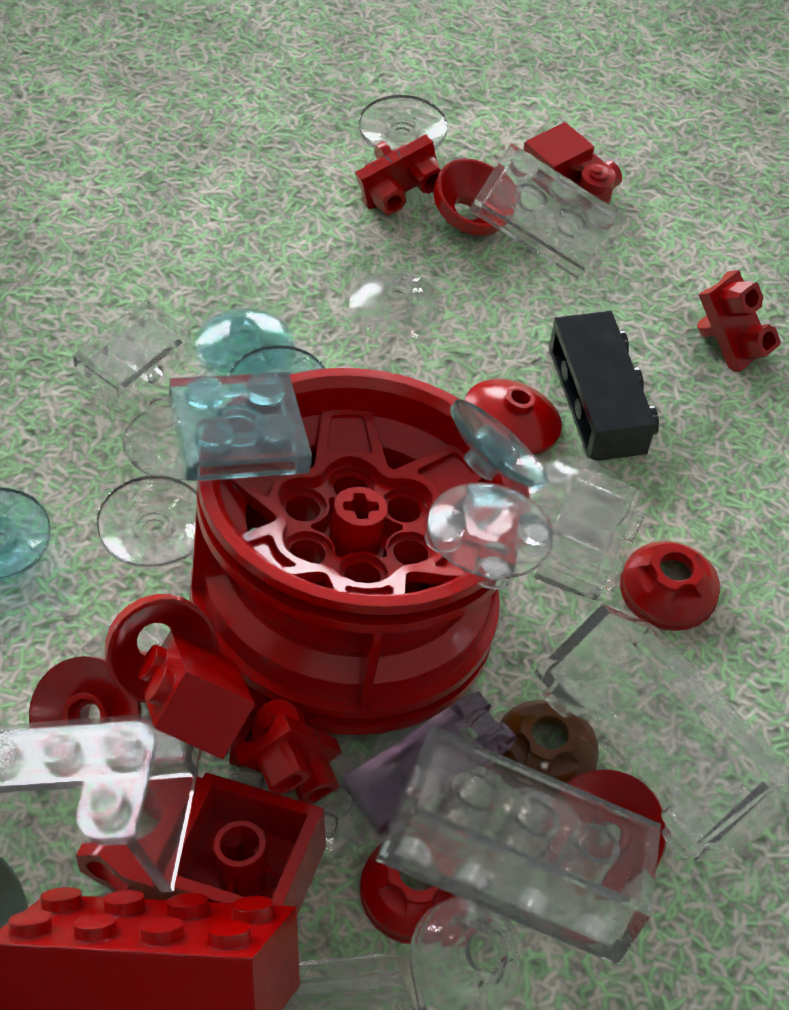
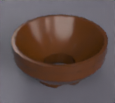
M536 699L513 707L501 719L491 743L492 760L503 782L518 794L540 802H552L555 795L566 783L583 773L596 770L598 763V741L589 722L577 710L553 700ZM540 724H554L564 732L566 743L556 749L543 748L534 740L532 730Z

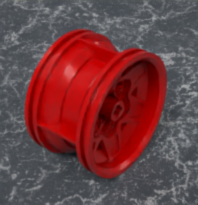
M361 368L308 370L269 381L254 388L232 403L217 418L202 445L198 465L196 518L189 601L197 605L210 619L216 631L218 641L217 652L235 661L257 706L262 707L265 703L274 699L286 700L298 706L304 715L305 724L322 732L332 734H380L419 724L438 715L459 700L475 683L485 666L499 619L500 599L498 587L504 582L513 568L529 516L530 494L523 466L505 436L485 416L463 400L426 382L391 372Z

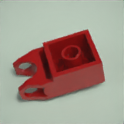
M178 770L124 771L119 773L114 782L118 787V800L137 811L142 818L151 822V824L142 834L134 839L121 842L107 840L97 843H82L76 854L80 872L99 884L108 887L113 892L136 890L144 893V899L168 900L172 896L184 893H199L206 895L208 902L233 903L237 899L249 896H264L271 898L273 905L297 906L298 915L326 848L324 808L207 772L201 778Z

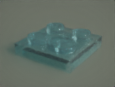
M289 372L221 376L204 375L169 379V400L186 481L310 473L312 453Z

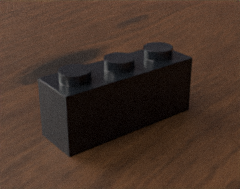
M612 310L555 317L549 351L588 461L593 462L648 454L652 437L659 430V417L655 406L648 404L643 391L644 381L642 372L638 366H633L629 356L627 334L623 329L619 330Z

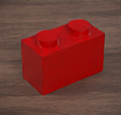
M170 630L161 646L154 644L149 649L140 666L138 677L142 679L140 683L154 729L223 760L255 706V702L235 661Z

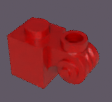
M566 122L524 141L520 174L548 199L570 187L579 189L577 202L581 207L592 211L602 210L610 204L613 189L622 182V173L618 165L611 160L604 162L594 153L595 146Z

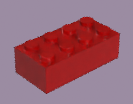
M60 887L43 892L38 901L23 912L11 916L8 923L0 928V1010H282L300 986L297 906L273 905V900L264 896H249L237 899L233 903L208 902V897L199 893H184L172 896L168 900L144 899V893L136 890H121L109 893L104 897L82 896V891L78 888Z

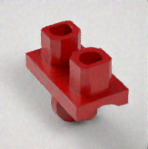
M425 134L393 151L385 141L375 144L374 153L376 160L355 172L362 191L361 199L368 209L378 207L386 215L390 216L403 209L407 202L405 192L417 186L422 193L428 195L432 193L441 169L437 163L434 143Z
M740 270L728 271L717 284L698 294L707 315L697 323L698 331L702 337H716L726 364L733 372H741L755 359L767 357L780 346L781 340L775 326L770 324L761 325L756 313L762 307L764 299L759 284L756 282H744Z
M274 699L265 703L257 711L253 719L252 734L254 741H241L232 747L239 764L261 772L269 790L278 794L291 792L295 789L299 801L315 804L340 787L329 763L343 754L336 738L305 724L304 715L298 706L286 700Z

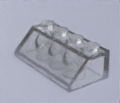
M429 724L390 816L376 861L618 965L651 917L661 824Z

